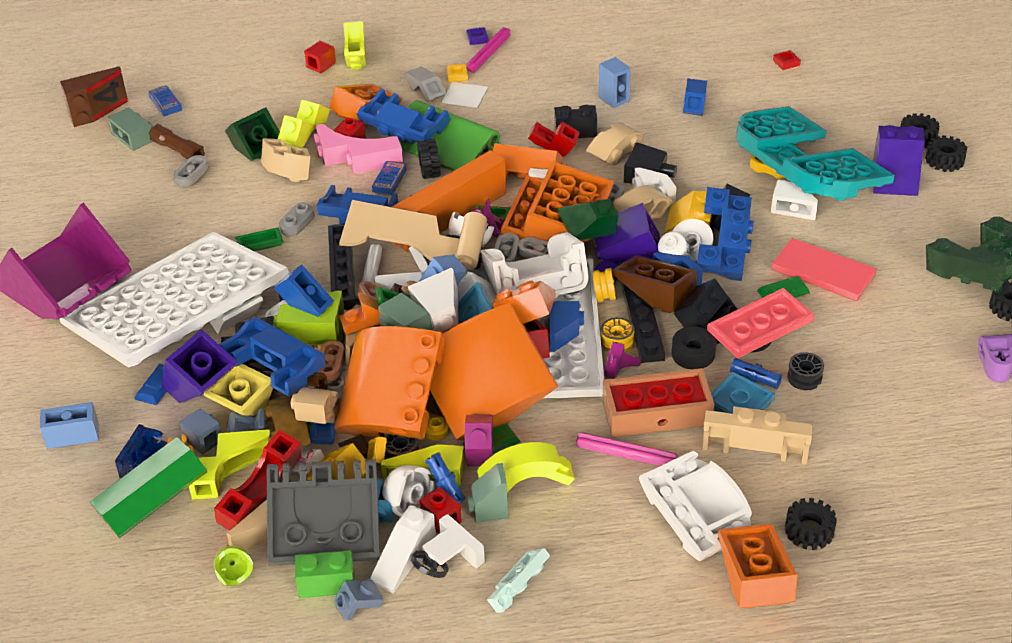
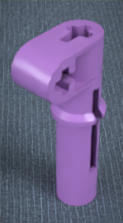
M1012 334L980 336L978 339V351L987 377L995 382L1009 380L1012 375Z

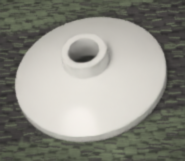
M688 219L679 223L673 229L674 232L682 234L689 245L692 241H697L694 246H690L689 257L695 262L698 259L699 244L713 245V232L704 221Z

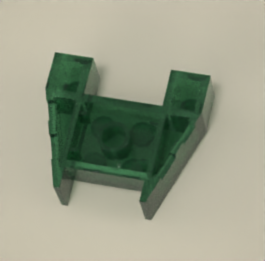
M996 216L980 223V246L972 247L970 250L947 238H939L935 242L927 244L926 270L945 279H951L954 276L961 278V283L970 284L973 281L983 284L985 289L996 292L1002 291V282L1012 278V222L1005 220L1003 217Z

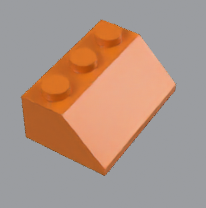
M494 144L493 148L494 153L505 159L506 177H509V174H516L517 178L525 179L526 175L529 174L530 168L548 170L552 161L560 164L563 161V157L553 150Z

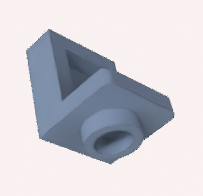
M259 409L256 418L231 412L227 422V433L267 430L268 421L264 420L265 410Z
M348 580L342 584L334 603L344 620H351L356 609L380 608L384 598L373 580Z

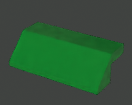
M176 437L91 500L90 503L120 539L206 474L207 469L191 449Z

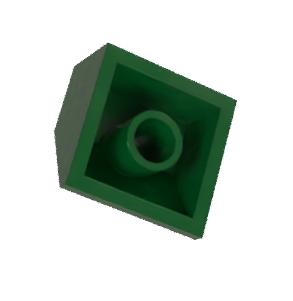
M266 107L232 123L224 130L234 148L250 161L261 157L263 139H278L280 133Z

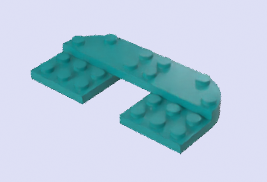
M790 106L747 112L740 116V121H738L736 140L739 146L759 158L765 165L773 168L776 173L802 188L804 193H815L844 201L847 198L857 197L858 189L864 190L867 187L873 186L881 187L885 184L893 183L894 174L854 148L810 155L797 148L793 144L824 139L826 130Z

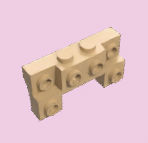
M735 406L733 407V414L706 410L702 450H708L709 442L724 444L723 453H728L729 447L781 454V461H786L787 453L802 455L801 464H807L813 424L786 421L787 413Z

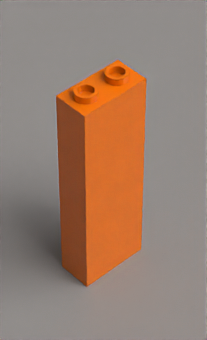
M490 150L397 203L392 208L436 216L440 234L449 228L453 211L458 212L460 216L464 217L468 211L471 210L473 212L478 205L484 206L487 199H490V203L506 194L505 159ZM395 243L396 246L401 247L406 252H410L409 248L411 246Z

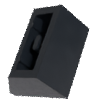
M714 278L696 286L673 314L683 327L697 326L707 329L709 323L738 310V308Z

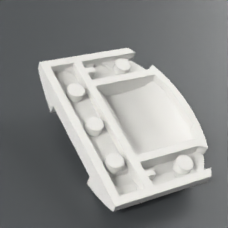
M691 451L640 475L639 480L651 505H656L683 542L682 547L694 558L701 561L722 550L718 529L751 526L750 516L752 512L745 496L732 478L714 462L710 461L708 464L696 459L698 453Z

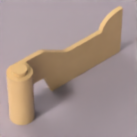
M352 200L339 243L341 246H356L364 243L368 238L412 246L430 261L433 257L454 254L466 270L476 268L487 218L478 212L467 213L464 218L460 238L457 239L439 235L437 218L434 215Z

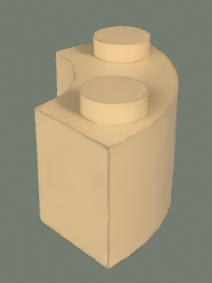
M615 123L610 125L608 131H601L586 151L616 166L625 154L632 152L636 142H642L644 134L623 123Z
M263 139L261 163L267 172L287 177L293 182L308 180L310 155L307 148L292 146L286 143L284 139Z
M645 185L636 187L621 197L616 198L613 204L619 213L643 203L651 218L660 219L673 200L657 188Z
M303 387L297 394H293L291 408L295 410L296 420L335 424L340 397L336 391Z

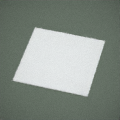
M452 82L441 103L478 108L488 87Z

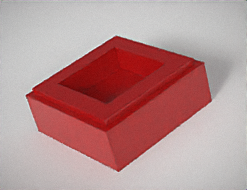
M791 50L773 55V61L782 70L800 66V59Z

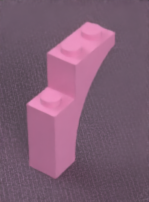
M325 124L316 125L317 134H313L314 143L317 146L318 156L323 158L325 166L347 162V166H351L355 174L382 169L386 161L403 164L402 147L397 136L379 139L353 138L336 133Z

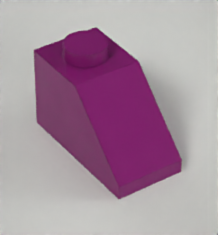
M466 415L465 453L467 466H481L487 459L493 456V415Z

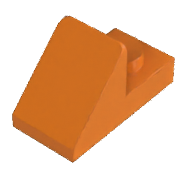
M359 292L357 293L362 308L352 309L345 312V314L339 315L345 335L380 324V313L376 299Z

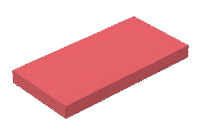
M791 238L776 257L771 268L791 277L798 276L804 282L855 301L859 299L876 275V268L794 238Z
M782 288L709 323L707 331L735 357L740 358L813 322L815 314L787 290Z

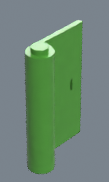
M416 100L409 105L408 109L420 112L423 117L432 105ZM434 107L436 113L442 114V112L444 111L442 109ZM448 112L451 120L441 134L435 133L431 138L436 140L440 165L455 171L478 158L484 149L493 151L494 144H499L500 133ZM405 141L400 142L403 151L418 156L417 141H414L412 144Z

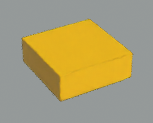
M466 64L448 65V82L468 81Z
M376 437L369 441L367 460L376 459V466L381 465L382 460H384L387 438Z

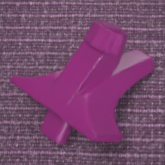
M487 199L481 210L475 208L473 212L481 213L487 218L488 226L495 227L492 235L497 237L504 220L492 214L490 199Z
M612 342L604 369V377L615 379L620 369L640 366L642 359L627 354L624 351L625 344Z

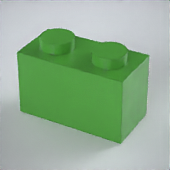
M352 550L295 555V580L299 598L337 595L344 581L355 580Z

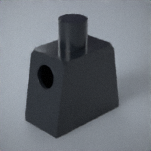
M636 142L624 165V183L632 184V179L635 177V168L638 167L675 178L677 165L667 164L666 151Z

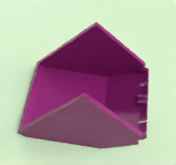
M82 203L61 235L23 260L13 248L7 251L0 263V292L41 319H60L79 308V305H83L97 296V293L103 292L113 285L115 281H119L131 273L132 269L129 266L130 260L88 207Z

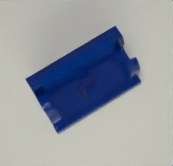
M142 424L137 426L115 459L119 478L124 477L168 444L163 440L154 438H161L163 435L161 431L144 427Z

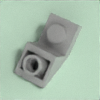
M421 66L404 73L412 90L421 89L427 103L445 96L446 91L438 76Z

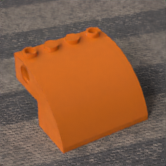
M396 326L372 327L358 332L355 337L334 426L336 433L353 436L362 434L363 437L372 439L384 437L385 433L424 440L429 419L426 406L435 365H441L445 347L442 332Z

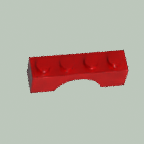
M279 429L263 448L260 460L248 479L238 488H230L214 507L216 523L230 531L266 501L267 464L279 465V482H282L283 464L289 463L292 470L301 459V442Z

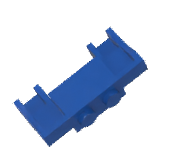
M382 88L369 103L361 106L357 112L360 121L377 127V131L380 134L391 137L397 136L400 142L405 141L411 144L414 141L431 139L435 133L441 134L451 120L448 111L444 110L442 114L436 113L433 106H430L422 117L420 112L400 106L401 101L398 94L394 93L392 97H389Z
M331 185L326 195L319 199L317 212L320 216L339 218V223L342 224L346 222L352 200L392 207L400 201H398L397 193H393L388 204V197L354 193L352 188L347 187L344 194H337L335 185Z
M707 187L704 213L722 215L718 246L699 244L697 264L703 269V272L715 273L730 280L742 281L745 253H750L752 241L747 239L748 234H752L754 224L753 220H749L752 197L729 195V189Z
M256 316L246 321L234 336L219 344L238 361L236 367L252 358L275 371L270 374L271 387L287 396H291L301 388L306 387L307 377L325 367L324 353Z

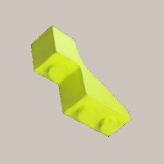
M363 22L344 23L347 68L351 67L353 70H358L366 66Z
M302 100L297 118L284 115L278 139H284L286 143L292 146L303 148L311 133L316 129V125H326L330 109Z
M270 429L218 433L216 456L198 458L207 469V473L189 486L192 499L218 498L221 484L230 474L260 460L263 448L271 440Z

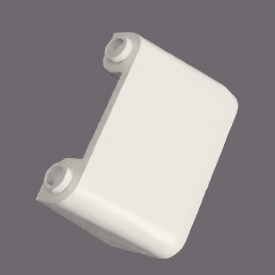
M565 232L556 234L549 239L547 255L505 263L503 253L496 248L480 250V257L496 296L499 292L506 289L511 291L520 289L519 286L531 280L534 283L538 281L544 282L555 290L557 296L579 291L586 287L589 277L584 243L570 233Z

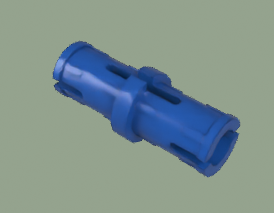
M738 358L733 360L730 367V373L734 372L750 379L754 383L759 382L774 389H778L782 380V374L766 370L760 364L753 365Z
M440 452L433 454L432 458L428 457L425 463H427L436 479V486L441 487L458 503L459 501L463 502L466 497L454 480L455 474L449 471Z

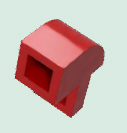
M536 121L532 126L528 139L535 145L544 148V150L557 151L564 157L576 145L580 132L563 121L554 132Z

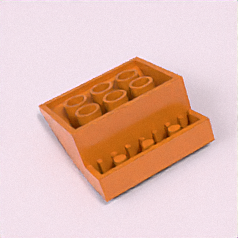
M552 161L544 179L530 177L529 174L526 175L502 225L500 235L512 233L519 237V241L526 237L549 241L552 236L567 232L557 213V208L608 199L614 181Z
M507 303L472 317L442 333L445 347L441 365H435L430 391L455 438L465 441L466 415H493V428H496L506 423L508 424L559 386L513 306Z

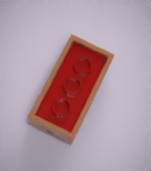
M702 368L603 380L602 402L611 437L704 427L706 410L714 411V402Z

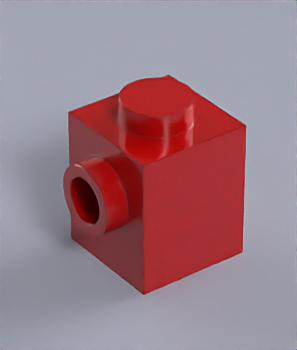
M318 41L304 51L306 68L320 74L336 64L335 48L330 44Z
M346 117L333 130L344 136L366 139L364 122Z
M441 487L431 493H427L419 500L420 509L434 514L436 533L440 534L439 520L447 514L458 524L462 523L461 505Z

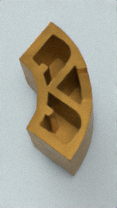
M293 395L269 400V406H265L264 409L267 421H272L275 430L270 432L271 438L280 429L300 441L301 446L311 444L306 421L296 420L295 410L291 408Z

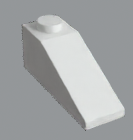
M413 505L408 507L396 523L369 580H373L377 587L394 594L414 566L411 562L413 553L415 551H424L423 545L436 536L434 514Z

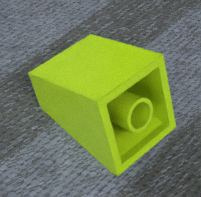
M342 291L328 293L334 302L318 317L291 307L288 304L280 305L278 315L274 316L273 326L306 344L309 343L310 346L311 344L316 346L317 344H323L332 340L343 344L345 332L339 315L345 314Z

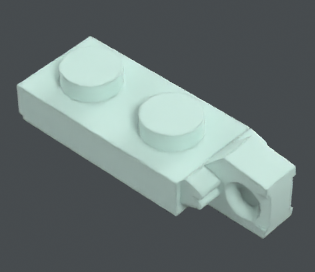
M545 548L527 551L495 586L496 590L487 601L497 613L503 612L512 605V597L521 593L528 586L527 581L542 571L544 568L543 563L550 557Z

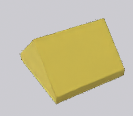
M240 364L237 367H233L204 393V396L241 415L257 416L259 409L265 410L264 407L268 404L273 387H271L270 377L244 364Z

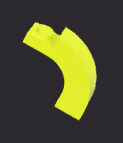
M542 442L522 443L503 449L487 459L477 470L478 477L480 478L497 463H503L507 492L518 482L531 477H547L566 485H570L575 480L569 459L559 456L555 445Z

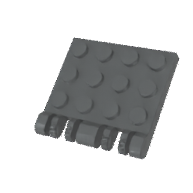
M376 459L365 460L366 478H361V460H354L353 472L355 473V479H344V461H337L338 480H332L331 461L312 462V481H307L306 463H300V481L290 482L291 467L289 463L283 464V482H279V465L267 464L268 566L294 565L295 555L352 550L353 562L379 560Z

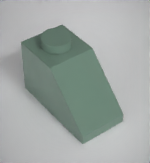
M497 463L471 485L472 496H467L469 513L474 512L476 523L508 519L507 482L503 463Z

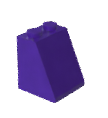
M893 125L878 126L873 161L895 176L891 184H885L881 187L873 186V193L918 196L925 142L923 128Z
M641 203L619 212L616 233L593 238L597 245L594 250L599 260L612 261L616 264L617 261H626L635 255L653 259V253L659 252L658 242L661 237L646 207Z
M201 329L165 359L162 388L179 403L201 396L235 367L238 361Z

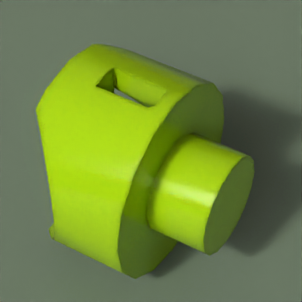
M227 545L216 553L213 560V568L219 581L224 585L232 586L243 582L251 574L253 562L243 547Z

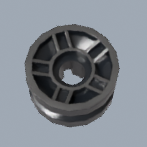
M800 352L793 355L789 362L788 382L800 390L816 389L818 384H821L823 378V360L819 356L808 352Z
M385 434L384 438H387L384 460L419 450L418 439L392 434Z

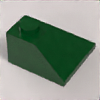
M610 198L557 208V213L567 232L580 241L616 233L619 213Z

